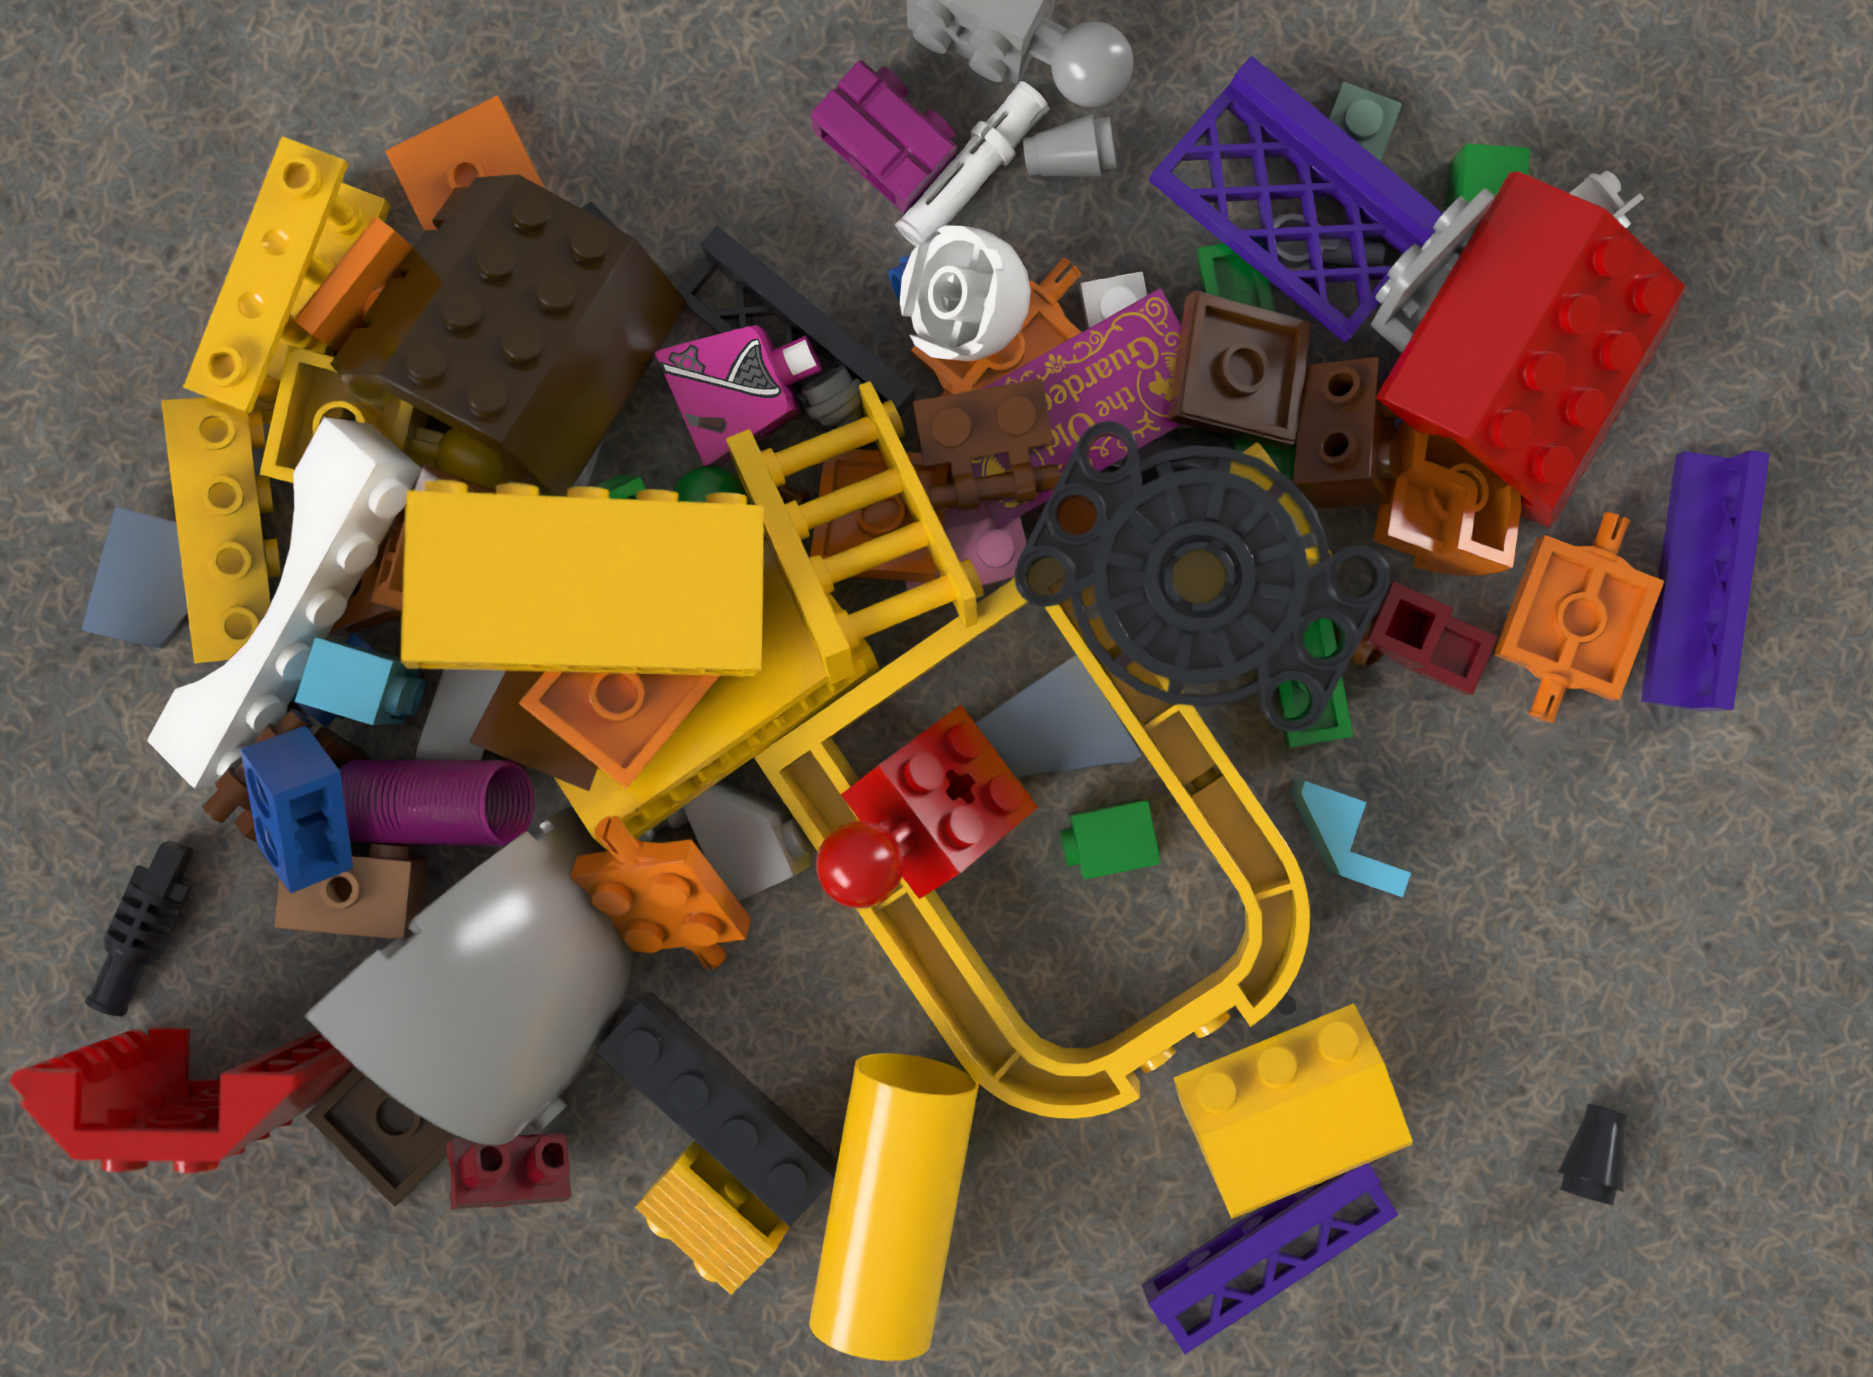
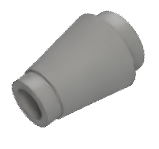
M1093 112L1037 133L1035 136L1023 138L1025 162L1029 176L1041 174V176L1103 177L1102 171L1117 168L1111 116L1095 119Z

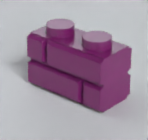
M861 60L839 81L838 86L832 89L814 108L810 115L813 132L905 215L949 163L956 158L957 145L951 141L956 135L952 127L937 112L927 109L922 114L905 99L909 94L906 86L892 71L881 66L875 72Z

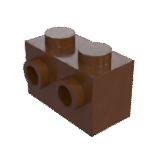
M1379 357L1306 365L1298 421L1293 484L1306 497L1314 509L1389 503L1391 479H1397L1400 473V452L1398 444L1394 440L1395 419L1401 418L1375 398L1390 374Z

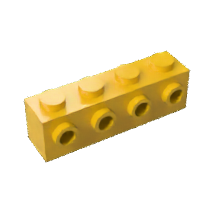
M208 397L161 400L194 664L230 660L248 642L267 614L271 605L268 578L281 577L277 538L264 539L261 514L274 513L270 478L264 475H256L253 449H265L266 447L261 410H252L250 414Z

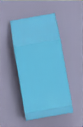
M1293 779L1289 792L1328 872L1403 897L1411 875L1410 872L1350 852L1367 802L1307 781Z

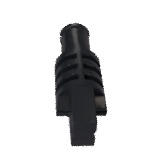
M169 840L160 844L149 869L141 865L136 866L103 940L105 943L104 949L109 953L90 995L85 1000L86 1005L90 1008L112 1016L122 1017L127 1014L128 1005L146 965H154L155 961L160 960L192 888L191 885L181 882L194 851L192 848Z

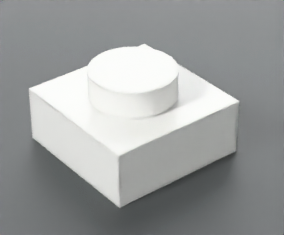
M1143 271L1080 283L1079 292L1086 328L1089 329L1147 296Z

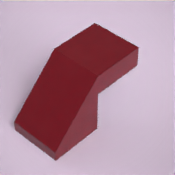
M1391 582L1365 642L1412 672L1465 695H1473L1498 636L1450 616L1454 607L1396 582Z

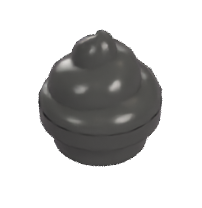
M841 364L832 367L802 387L801 392L807 400L803 408L812 420H818L825 427L836 426L839 428L859 420L863 414L859 385L863 384L859 377L851 375L845 365Z

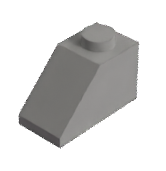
M721 780L683 806L705 858L738 901L794 877L814 865L810 856L812 843L796 819H793L790 810L785 805Z

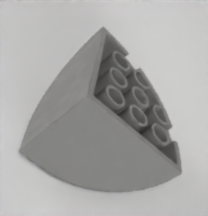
M573 806L567 807L548 817L540 825L544 832L538 838L526 831L473 870L413 919L409 927L414 933L406 941L403 938H399L383 951L378 949L305 1015L344 1056L386 1092L435 1125L473 1142L486 1145L506 1144L513 1140L529 1124L537 1133L547 1126L567 1106L559 1095L582 1074L598 1054L596 1049L611 1033L625 999L631 973L633 950L622 939L620 932L608 914L598 910L592 904V896L570 878L578 855L607 851L593 839Z

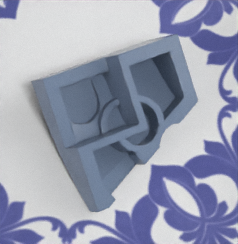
M115 506L81 630L164 649L182 629V621L188 614L177 523Z
M1077 654L975 722L1015 777L1128 763L1142 756Z

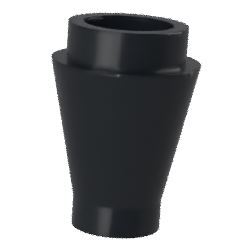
M1587 1104L1585 1117L1558 1170V1173L1564 1175L1560 1190L1603 1204L1614 1205L1616 1192H1624V1126L1627 1118L1626 1114L1601 1106Z

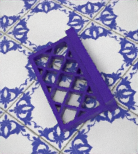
M1250 56L1240 67L1226 89L1157 166L1148 180L1344 343L1352 337L1380 303L1375 299V296L1390 279L1387 274L1393 267H1367L1363 238L1382 237L1403 255L1415 243L1422 248L1435 232L1433 226L1443 214L1253 56ZM1226 110L1248 127L1250 143L1219 145L1216 121ZM1205 135L1206 145L1195 146ZM1265 157H1285L1296 166L1298 184L1268 185ZM1252 158L1255 186L1224 187L1221 159ZM1208 160L1212 188L1191 189L1172 172L1182 161ZM1334 197L1345 207L1347 225L1318 226L1314 198ZM1300 198L1304 227L1274 228L1270 200ZM1257 200L1261 229L1240 230L1228 219L1226 202ZM1208 202H1214V207L1211 206ZM1320 239H1349L1353 268L1324 269ZM1306 241L1310 270L1290 271L1278 261L1276 242ZM1369 280H1380L1371 291ZM1355 281L1359 307L1349 319L1328 302L1326 283Z

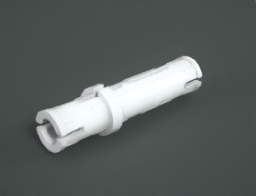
M1020 81L1000 108L986 122L979 121L970 131L972 138L965 145L964 149L941 172L914 206L895 224V227L898 228L897 230L915 247L920 242L929 244L940 233L935 230L947 225L1000 165L1007 166L1016 156L1014 151L1016 146L1050 110V107L1047 106V101L1037 90L1029 84Z

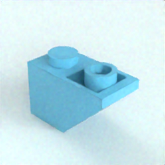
M315 637L295 702L370 725L403 724L406 714L411 716L416 714L424 695L426 683L424 679L418 678L421 668H406L399 657L332 639Z

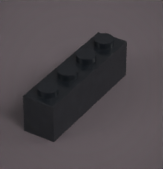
M650 992L596 1049V1052L788 1226L791 1227L835 1178L838 1160L654 993Z

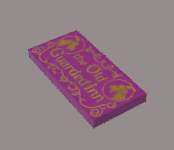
M1161 288L982 389L1042 378L1053 444L1051 446L1029 449V457L1032 467L1057 463L1061 476L1080 437L1087 428L1098 422L1112 421L1124 425L1134 435L1138 449L1182 425L1167 420L1181 324ZM1104 437L1096 441L1091 447L1089 462L1093 468L1101 471L1126 457L1128 450L1119 439ZM1007 454L970 460L974 478L1010 472ZM1053 490L1037 493V500L1016 503L1015 497L983 504L998 529L1048 501Z

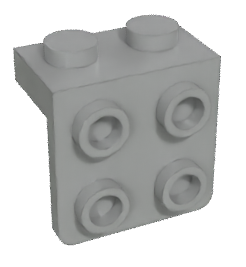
M1486 188L1470 203L1462 196L1455 200L1433 226L1435 232L1422 248L1415 243L1394 264L1387 274L1390 279L1375 296V299L1382 305L1374 317L1371 326L1401 353L1457 262L1473 232L1496 198Z

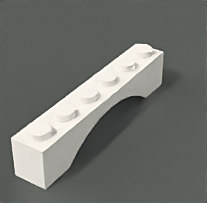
M330 417L323 418L293 473L295 508L291 545L280 585L267 614L248 642L224 666L197 682L174 690L147 739L159 754L194 789L216 787V780L228 767L237 769L242 763L240 749L255 744L256 737L268 724L277 725L285 717L287 706L301 683L315 637L326 639L335 622L344 614L350 595L365 569L376 558L378 546L395 516L406 505L407 490H411L422 468L372 424Z

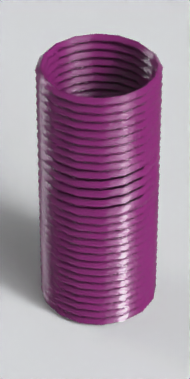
M352 760L340 768L349 839L351 842L507 846L528 830L535 810V794L531 779L523 766L513 760ZM375 794H376V803H377V813H376V804H375Z

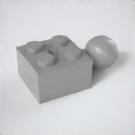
M906 0L907 27L914 31L913 37L917 42L936 53L944 54L949 49L969 59V66L977 74L990 81L1002 82L1003 78H1006L1018 85L1032 57H1035L1051 66L1054 82L1065 98L1079 106L1100 107L1117 99L1125 91L1131 80L1134 58L1126 37L1117 28L1105 22L1087 21L1079 23L1070 29L1053 22L1055 0Z

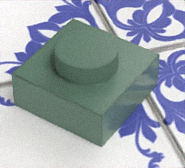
M1343 81L1337 91L1328 119L1381 162L1402 103Z

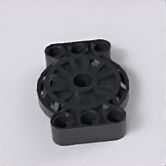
M1105 421L1098 422L1087 428L1077 442L1017 562L1014 578L1015 586L1020 595L1030 604L1041 607L1056 606L1072 598L1075 618L1090 649L1113 675L1139 693L1170 704L1202 707L1240 701L1257 693L1259 708L1270 723L1278 729L1297 732L1313 726L1322 715L1387 591L1390 573L1389 566L1384 557L1370 547L1363 545L1349 546L1330 554L1326 534L1311 503L1288 477L1263 460L1230 448L1188 446L1158 452L1139 461L1138 444L1132 432L1120 423ZM1104 437L1119 439L1128 450L1126 463L1121 469L1113 473L1099 472L1089 462L1091 447L1096 441ZM1192 458L1217 460L1214 470L1189 469L1173 472L1170 463ZM1231 463L1255 471L1273 483V485L1266 491L1250 479L1230 473ZM1156 468L1159 478L1142 486L1141 474ZM1283 494L1300 511L1310 533L1300 535L1292 516L1278 501ZM1082 497L1088 499L1096 507L1097 518L1095 524L1088 532L1081 535L1068 534L1059 524L1058 515L1060 508L1071 498ZM1314 546L1317 562L1308 566L1305 549ZM1201 550L1211 553L1219 559L1224 568L1225 581L1222 590L1214 599L1207 603L1196 604L1184 600L1178 594L1173 585L1172 573L1175 563L1181 556L1191 551ZM1045 557H1052L1061 562L1065 569L1066 579L1064 586L1059 592L1045 597L1037 594L1029 584L1028 574L1035 561ZM1349 557L1363 560L1371 570L1372 580L1370 587L1358 597L1346 595L1337 584L1336 574L1338 567ZM1093 586L1096 603L1085 607L1082 591ZM1101 616L1109 635L1123 650L1116 659L1099 642L1089 620ZM1323 618L1329 619L1339 630L1340 642L1334 653L1327 657L1316 658L1305 647V631L1312 622ZM1134 660L1148 671L1169 678L1168 689L1148 684L1130 673L1126 668ZM1254 669L1256 680L1242 685L1240 675ZM1225 680L1228 691L1206 695L1182 693L1184 682L1206 684ZM1285 681H1300L1308 691L1309 700L1305 710L1296 717L1285 718L1277 715L1272 707L1274 690Z

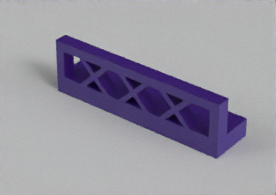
M1749 450L1730 458L1687 451L1676 454L1658 575L1659 579L1664 580V584L1653 610L1640 702L1696 711H1729L1734 709L1770 453Z
M1367 1163L1260 1207L1142 1284V1288L1148 1304L1161 1324L1167 1326L1183 1353L1187 1354L1397 1217L1398 1213L1380 1187L1381 1181L1370 1164ZM1368 1192L1377 1208L1355 1222L1333 1217L1335 1212ZM1315 1225H1320L1316 1246L1305 1255L1298 1256L1279 1252L1280 1248ZM1330 1227L1342 1229V1231L1328 1239ZM1263 1259L1267 1260L1262 1283L1250 1291L1226 1286L1228 1282ZM1277 1262L1289 1264L1275 1274ZM1213 1294L1209 1317L1186 1332L1177 1315L1208 1295ZM1223 1297L1236 1299L1221 1309Z

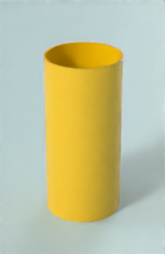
M899 1053L868 1054L858 1058L855 1062L809 1326L813 1334L836 1350L871 1360L901 1361L921 1356L931 1346L979 1083L974 1076L956 1066L926 1057Z

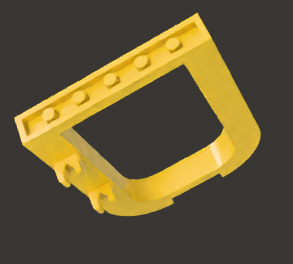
M1042 558L1031 566L1028 574L1029 584L1037 594L1045 597L1052 596L1064 586L1066 579L1065 569L1061 562L1055 558ZM1015 578L977 603L978 624L965 628L960 616H958L754 757L817 852L824 839L835 828L848 822L860 821L840 795L860 779L832 737L1028 604L1029 602L1020 595L1016 588ZM1093 586L1082 591L1085 607L1096 603ZM1072 598L1059 605L1048 606L1045 609L1240 894L1245 906V932L1236 953L1216 972L1114 1038L1090 1048H1063L1040 1038L1023 1021L935 890L918 899L902 877L899 886L887 900L874 907L856 910L959 1062L971 1076L977 1079L982 1087L997 1098L1021 1110L1047 1117L1076 1119L1109 1113L1139 1099L1140 1080L1133 1072L1135 1069L1140 1067L1144 1073L1158 1068L1175 1054L1176 1050L1173 1045L1193 1032L1198 1038H1202L1225 1024L1230 1018L1227 1010L1236 1005L1250 1027L1265 1017L1286 994L1303 962L1310 929V908L1302 872L1289 846L1195 707L1170 704L1139 693L1113 675L1090 649L1075 618ZM1101 616L1089 620L1099 642L1116 659L1123 650L1109 635ZM1134 660L1126 668V670L1142 681L1166 690L1168 689L1169 678L1148 671Z

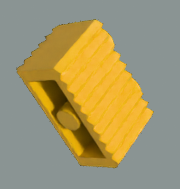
M695 1140L656 1179L635 1206L646 1217L648 1226L656 1235L664 1239H670L694 1261L696 1270L703 1278L711 1282H717L730 1295L759 1266H762L767 1258H770L790 1228Z

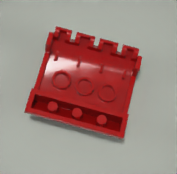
M1510 172L1375 398L1418 433L1452 437L1521 494L1520 516L1524 520L1534 521L1550 528L1552 523L1557 521L1576 489L1578 479L1581 475H1584L1608 435L1612 422L1616 421L1640 381L1644 368L1648 367L1669 332L1671 322L1678 312L1686 285L1607 209L1521 172Z
M152 1027L148 1029V1036L139 1029H131L25 1067L13 1073L9 1083L24 1098L20 1105L72 1160H102L101 1169L109 1172L143 1169L148 1166V1161H173L174 1171L197 1173L219 1168V1161L228 1156L244 1153L248 1144L269 1138L270 1132L277 1127L291 1125L294 1117L315 1106L355 1065L319 1030H314L222 1073L221 1079H189L190 1028Z

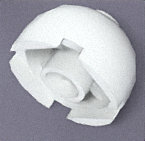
M944 225L935 230L941 234L935 236L929 244L920 242L910 255L902 275L900 294L902 316L912 318L913 328L917 335H910L915 346L930 357L962 361L981 360L1001 351L1020 332L1029 311L1031 289L1027 270L1011 245L994 234L972 227Z

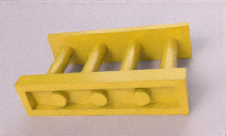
M281 137L183 388L250 414L252 410H261L263 423L271 425L288 346L333 356L335 350L295 322V317L373 218L376 219L378 217L385 222L391 208V204L386 199L342 183L349 165L344 159L286 137Z
M871 381L859 385L864 418L774 453L772 448L760 452L750 429L726 438L735 471L744 487L750 505H764L763 534L831 684L855 675L851 650L860 647V639L951 601L965 628L978 624L976 598L984 595L981 581L970 559L959 562L899 438L905 436V431L894 403L891 400L881 403ZM871 442H876L888 470L799 506L795 500L784 504L777 487L786 484L784 477ZM899 493L901 494L914 523L824 560L820 554L811 558L808 557L801 540L810 537L808 530ZM923 547L927 548L940 575L939 578L848 615L845 609L837 613L833 612L826 597V594L835 591L833 584Z

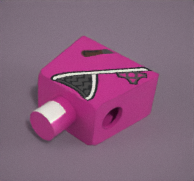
M756 325L667 347L655 352L704 466H721L732 460L726 438L750 429L756 443H758L802 412L801 406L792 384L822 371L815 348L806 335L776 349L767 329Z

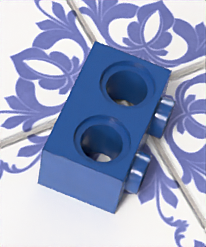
M306 725L241 748L258 847L290 894L353 869L340 770Z

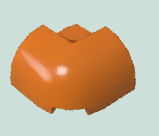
M1405 421L1399 424L1394 431V440L1397 442L1400 452V473L1397 479H1391L1389 503L1379 504L1373 542L1415 556L1413 567L1435 573L1473 576L1488 575L1513 568L1521 513V494L1452 437L1418 433Z

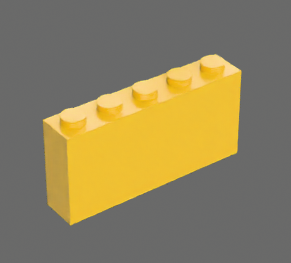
M443 480L425 482L424 491L407 490L401 661L406 668L755 676L762 670L764 505H747V496L736 493H712L706 495V503L678 502V493L667 490H643L637 492V500L609 499V491L597 487H572L567 489V497L539 496L538 487L526 484H501L496 486V494L467 493V484Z
M764 540L762 670L755 676H719L627 790L599 768L596 771L589 791L557 778L555 780L593 839L608 850L594 833L597 824L602 819L610 816L612 820L613 815L618 816L631 835L638 839L704 791L877 672L880 667L870 645L862 638L859 640L860 647L851 650L855 675L834 684L830 683L767 540ZM831 593L826 594L833 612L842 611L843 609Z

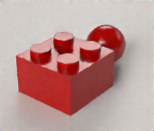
M960 704L840 794L860 821L840 825L824 839L816 859L818 879L829 897L837 903L850 908L865 909L884 902L895 892L902 877L918 899H921L963 872L1039 807Z

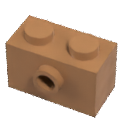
M370 842L369 852L351 851L353 869L290 894L279 878L274 928L407 939L414 934L409 928L413 919L423 912L428 858L408 856L409 845Z

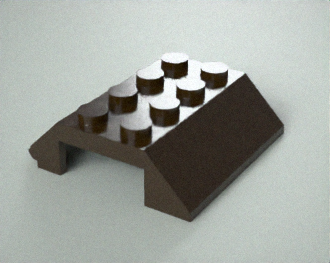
M519 174L475 177L469 187H458L453 190L432 220L433 225L438 230H425L399 266L398 271L404 278H391L364 315L363 320L369 328H355L330 364L337 371L336 375L346 384L348 393L384 412L391 402L390 394L501 453V475L516 484L538 487L539 496L567 497V489L575 485L656 356L655 352L660 350L683 314L687 301L639 242L629 234Z

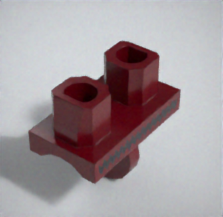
M565 1133L517 1135L508 1143L500 1145H486L465 1138L451 1139L446 1144L447 1158L451 1171V1210L566 1202L572 1196L568 1144Z

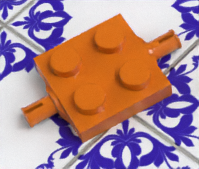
M1062 257L1039 285L1029 280L1031 293L1027 317L1020 332L1001 351L981 360L962 361L930 357L917 346H914L911 349V356L936 377L943 390L940 396L979 390L1081 333L1076 326L1066 319L1057 302L1073 283L1082 276L1077 267L1073 265L1057 283L1069 269L1071 263Z
M1604 512L1592 546H1573L1547 535L1537 537L1493 652L1494 656L1525 667L1536 678L1541 679L1531 709L1528 711V715L1533 718H1539L1541 721L1554 724L1566 689H1582L1608 700H1620L1664 584V580L1635 570L1622 557L1617 555L1627 527L1631 523L1626 517L1619 518L1620 515Z
M613 815L612 820L610 816L602 819L597 824L594 832L595 836L602 841L608 850L578 855L576 857L570 878L592 896V904L598 910L608 914L620 932L622 939L634 953H654L661 949L684 947L692 951L703 968L709 970L710 966L712 969H715L725 960L726 952L718 943L746 940L751 917L691 839L669 843L641 842L631 835L618 816Z

